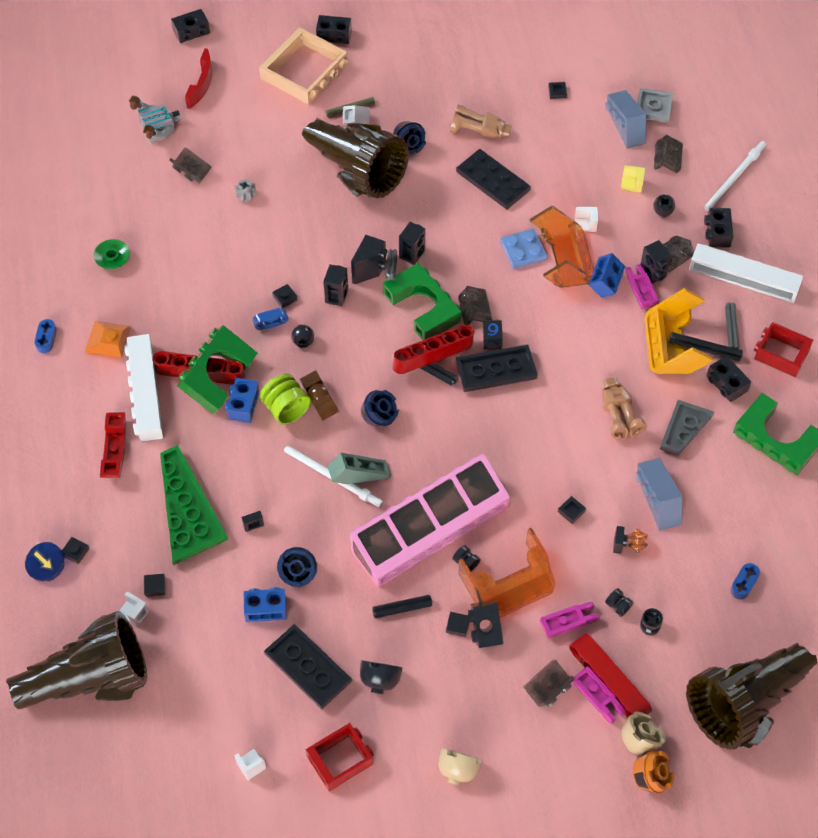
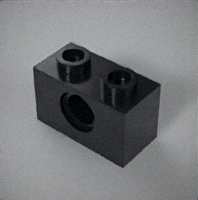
M202 9L171 18L172 28L179 43L210 33L209 21Z
M495 600L470 604L471 610H468V618L470 623L473 622L474 630H471L472 642L476 643L478 648L504 644L498 603ZM489 620V626L485 629H481V621Z

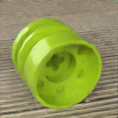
M287 373L271 379L260 392V400L271 411L275 420L283 425L299 419L305 414L311 404V400L306 392L300 388L295 378Z

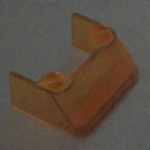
M553 205L529 219L532 224L541 229V239L543 242L552 246L556 266L545 272L543 276L560 288L589 284L594 266L586 236L580 224Z
M532 528L527 530L526 545L529 548L527 561L530 566L500 580L494 581L487 572H478L472 575L464 559L459 560L458 574L473 601L478 603L495 600L498 603L500 618L552 594L555 589V579L547 553Z

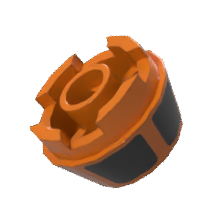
M650 750L634 761L633 778L640 789L661 794L667 788L672 787L674 772H670L668 761H671L667 753Z

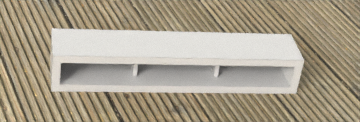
M699 243L689 267L690 271L794 303L803 278L802 275L782 270L778 267L766 265L759 261L750 260L743 256L734 255Z
M145 334L127 337V345H124L126 356H129V360H126L127 371H131V376H128L129 387L133 388V391L130 392V400L135 406L131 408L132 417L136 419V424H133L134 434L139 436L140 442L162 439L163 431L150 336Z

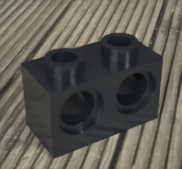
M319 15L316 36L327 42L349 44L352 31L351 18Z
M709 208L708 215L704 217V225L707 226L705 239L708 240L709 247H731L733 240L731 208Z
M408 223L399 235L400 259L412 265L417 263L425 252V228L419 224Z
M660 240L645 246L640 264L645 273H647L651 284L657 281L660 282L667 277L671 254Z
M329 264L323 281L325 303L343 307L349 290L347 268Z
M727 355L709 366L707 372L709 382L714 384L719 389L721 395L730 402L748 392L751 381Z

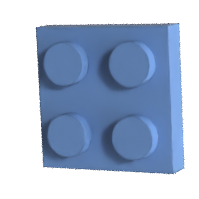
M534 228L501 237L500 239L513 269L547 259V254Z

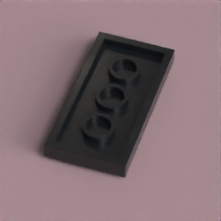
M481 149L477 150L456 167L458 174L506 210L531 190V186Z
M528 344L456 357L455 361L464 392L535 380L538 377Z
M295 624L264 650V654L321 710L352 682V678Z

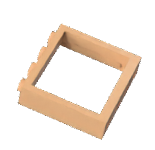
M299 27L259 67L260 77L267 83L309 105L337 77L338 73L347 67L348 56L347 51ZM302 45L334 61L308 89L275 73Z

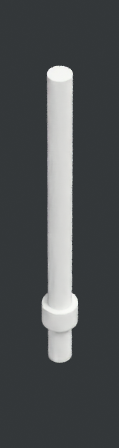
M761 141L756 148L751 149L748 157L705 204L704 209L706 211H709V208H712L752 161H755L760 156V152L766 147L764 141Z
M289 445L285 447V453L331 479L328 468ZM338 483L358 495L359 499L364 502L368 501L378 508H381L384 501L372 495V492L366 488L362 489L355 484Z

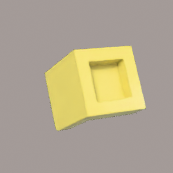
M625 165L621 190L642 192L645 168Z

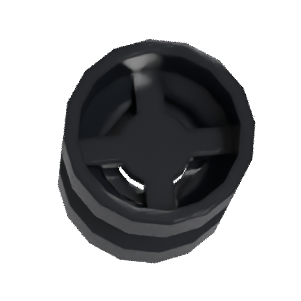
M467 545L460 547L452 558L457 564L462 565V569L466 573L473 571L481 561L476 554L471 553V549Z
M619 588L615 589L605 600V603L609 607H613L620 617L625 615L634 604L629 597L626 598L624 596V592Z
M654 608L645 610L640 622L642 632L646 635L657 634L663 621L662 613Z

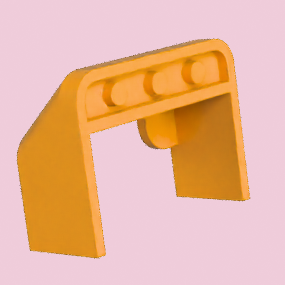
M683 288L647 311L644 323L649 367L652 372L656 374H691L713 361V357L693 347L684 351V346L669 342L672 332L682 334V328L691 322V310L704 303L705 298Z

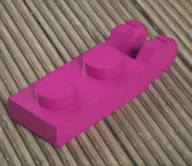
M636 265L638 275H634L631 267H626L627 279L641 310L659 304V299L642 265Z
M594 603L577 604L541 617L540 623L547 639L597 621L600 618L598 613L587 616L582 614L592 610L595 607Z
M588 666L571 679V682L597 711L601 712L602 716L610 724L615 722L616 719L606 708L609 704H611L618 715L622 716L625 714V709L615 699L616 696L607 689L606 685Z

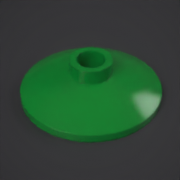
M110 239L100 243L95 248L93 256L96 264L101 268L116 269L128 261L130 251L123 241Z

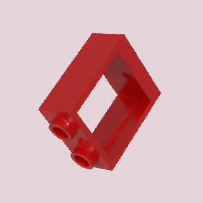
M772 322L769 328H764L761 335L762 341H758L753 351L756 352L754 359L796 377L814 340ZM770 338L799 349L800 351L794 362L765 350Z
M351 723L305 749L307 758L328 791L333 790L373 765L374 753L368 744L366 746L363 744L361 732L357 727L353 728ZM349 737L363 760L333 778L321 759L320 754Z

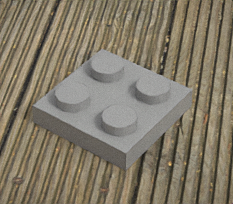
M640 88L637 104L646 113L647 120L668 123L673 93Z

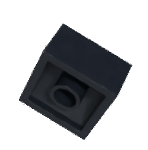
M365 234L351 260L353 284L379 277L382 270L385 271L388 252L386 241Z

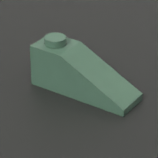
M340 452L327 465L331 480L336 483L353 484L391 477L386 460Z

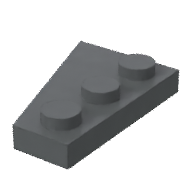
M678 400L660 450L679 455L714 416V411Z

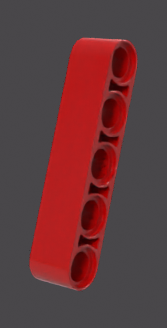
M462 325L396 350L393 357V371L397 374H405L470 349L473 344L474 329L471 326Z
M166 351L156 352L153 355L155 371L159 375L179 377L184 370L187 371L190 365L188 363L195 355ZM209 357L207 360L206 371L212 382L234 385L236 378L245 379L243 365L239 361Z
M583 634L569 645L571 653L584 668L588 666L606 685L607 689L616 696L615 699L625 709L624 715L627 718L633 715L634 712H641L647 715L652 712V707L645 697L589 634Z

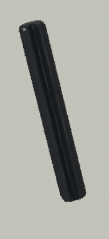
M672 332L669 338L670 343L688 348L693 347L699 351L722 357L727 355L730 359L740 361L743 355L742 350Z

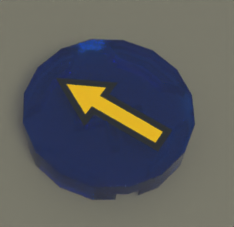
M52 542L39 543L31 548L26 556V571L30 577L38 582L52 581L64 569L65 554L59 546Z

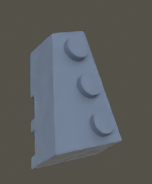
M627 90L608 94L607 102L605 103L606 110L609 112L626 148L646 144V113Z
M657 458L638 463V472L635 473L636 480L642 487L658 529L663 530L681 525L682 495L661 459Z

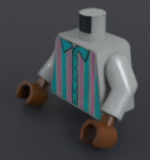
M131 96L129 100L131 109L135 110L138 107L139 119L144 129L143 133H146V137L151 144L158 140H166L174 133L173 122L181 120L178 110L169 113L165 105H148L140 102V98L137 96Z

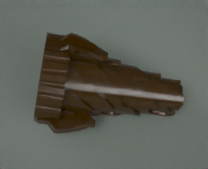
M316 118L314 122L309 123L306 128H303L302 136L304 139L317 148L324 157L337 163L339 168L345 170L338 172L337 178L357 197L364 194L368 197L383 198L394 191L404 177L409 161L406 141L391 132L382 131L381 127L377 124H354L352 128L348 126L344 128Z
M116 611L95 620L78 637L77 641L66 644L62 647L63 650L50 655L44 661L26 667L27 671L9 677L6 680L14 706L17 709L27 708L50 698L54 701L59 698H70L82 693L86 695L96 691L95 698L97 701H121L132 698L135 690L144 687L147 682V668L133 627L121 611Z
M795 643L787 649L777 650L763 659L757 658L753 661L734 664L728 670L721 667L718 668L717 666L710 667L688 681L686 698L690 713L705 736L721 748L734 750L742 746L746 748H751L753 745L757 746L766 737L774 724L773 718L766 716L770 713L769 710L782 701L781 698L792 692L791 688L809 674V671L818 663L817 657L812 655L805 647Z

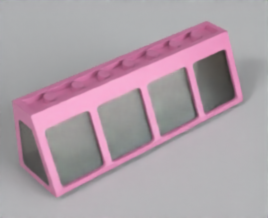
M485 455L474 456L468 463L454 468L450 474L439 477L435 483L422 487L415 495L407 496L400 504L389 507L385 513L372 517L363 526L354 528L350 533L351 552L376 586L380 587L508 508L510 497Z

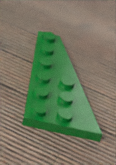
M178 445L160 453L173 566L228 540L223 527Z

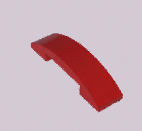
M204 48L200 58L202 73L197 85L190 84L185 95L188 109H191L204 97L211 83L212 65L207 48Z
M125 412L106 413L104 428L106 434L100 478L120 477L124 462Z

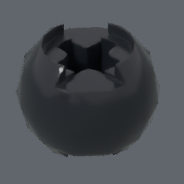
M665 194L659 195L653 203L654 211L660 216L671 215L676 207L673 197Z
M303 324L295 327L291 334L292 342L300 348H306L311 345L315 337L313 329Z

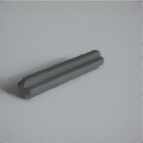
M396 249L388 250L385 279L388 281H393L396 276L398 257Z
M728 302L725 306L728 347L739 349L736 304Z

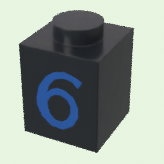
M502 320L483 321V349H502Z

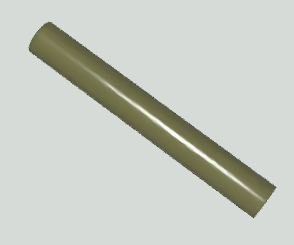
M374 97L325 110V113L329 117L343 113L344 106L357 105L364 107L374 104L375 100Z

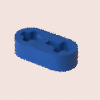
M277 308L256 314L253 317V323L257 330H265L282 325L289 318L284 308Z
M50 319L42 320L38 325L34 343L37 351L40 353H47L53 348L57 329L55 323Z
M747 563L742 567L731 587V594L735 598L745 599L749 595L760 574L758 566ZM752 571L753 574L749 579L745 578L747 572ZM742 583L745 584L741 592L737 591Z

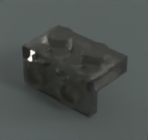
M669 135L659 139L655 144L654 169L658 170L664 166L678 173L681 170L683 143Z
M186 147L176 160L169 159L173 163L172 168L179 173L181 171L185 172L184 177L191 182L195 180L199 184L212 168Z
M676 235L663 244L671 254L668 272H671L693 257L694 250L689 239Z
M467 286L458 295L464 325H469L473 320L480 322L492 320L486 290Z
M555 659L527 682L523 688L538 707H549L557 701L556 697L561 692L565 693L572 687L571 683L575 678L568 676Z

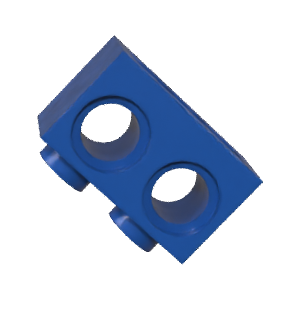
M613 253L598 258L588 285L601 298L612 296L618 290V285L623 277L626 266Z
M236 378L234 385L230 387V401L227 400L225 404V412L228 413L229 420L251 423L260 392L258 381Z
M272 587L269 590L254 588L244 591L245 621L287 620L285 589ZM273 601H280L277 605L271 604ZM253 602H259V605L251 606Z

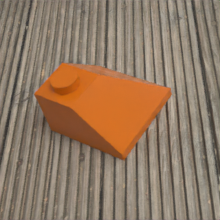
M94 321L85 353L122 358L124 345H126L131 326Z

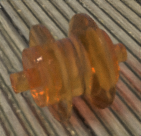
M636 529V531L628 534V539L632 540L628 543V547L639 553L640 550L648 546V543L644 541L648 538V535L640 531V529Z

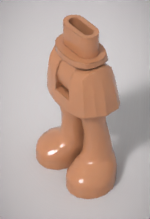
M458 104L450 133H457L463 127L477 131L484 137L497 138L499 135V138H501V136L509 137L512 126L505 124V121L492 113L487 112L486 116Z
M616 377L604 379L602 381L604 385L603 407L605 411H610L613 425L610 429L612 437L624 439L627 437L628 432L631 437L642 433L647 425L642 418H635L631 408L633 399L628 391L618 382ZM620 409H622L627 426L623 423L619 413Z

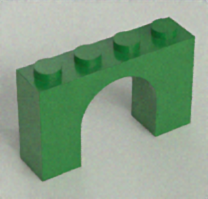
M420 263L397 274L393 281L387 280L383 282V294L392 305L416 294L428 296L435 302L436 305L432 310L414 320V331L422 340L441 334L461 322L462 311L460 307L452 302L449 294L440 288L438 281L433 280L429 271L425 267L423 268Z
M224 325L218 329L214 328L208 335L210 337L209 341H205L198 349L200 351L199 355H195L188 363L190 365L187 371L184 370L178 377L180 381L177 387L211 414L221 408L229 395L215 385L208 377L206 364L209 357L220 356L227 360L239 361L245 370L258 354V352Z
M761 393L736 422L733 433L738 438L747 441L756 450L766 454L771 460L784 466L789 472H793L798 476L818 451V429L810 425L799 439L790 443H782L772 439L767 434L764 425L775 413L778 402Z

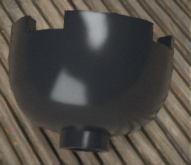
M361 660L360 678L365 686L371 688L372 693L383 694L384 690H392L397 686L403 667Z

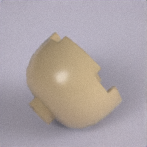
M634 712L622 726L621 736L626 748L637 755H643L650 750L658 751L666 741L662 727L659 726L657 728L651 722L652 717L647 714Z
M441 748L438 766L442 775L448 777L449 783L460 786L461 782L474 780L481 769L483 760Z

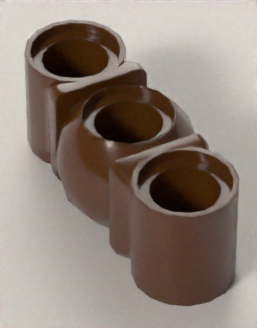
M316 370L300 378L322 421L339 412Z

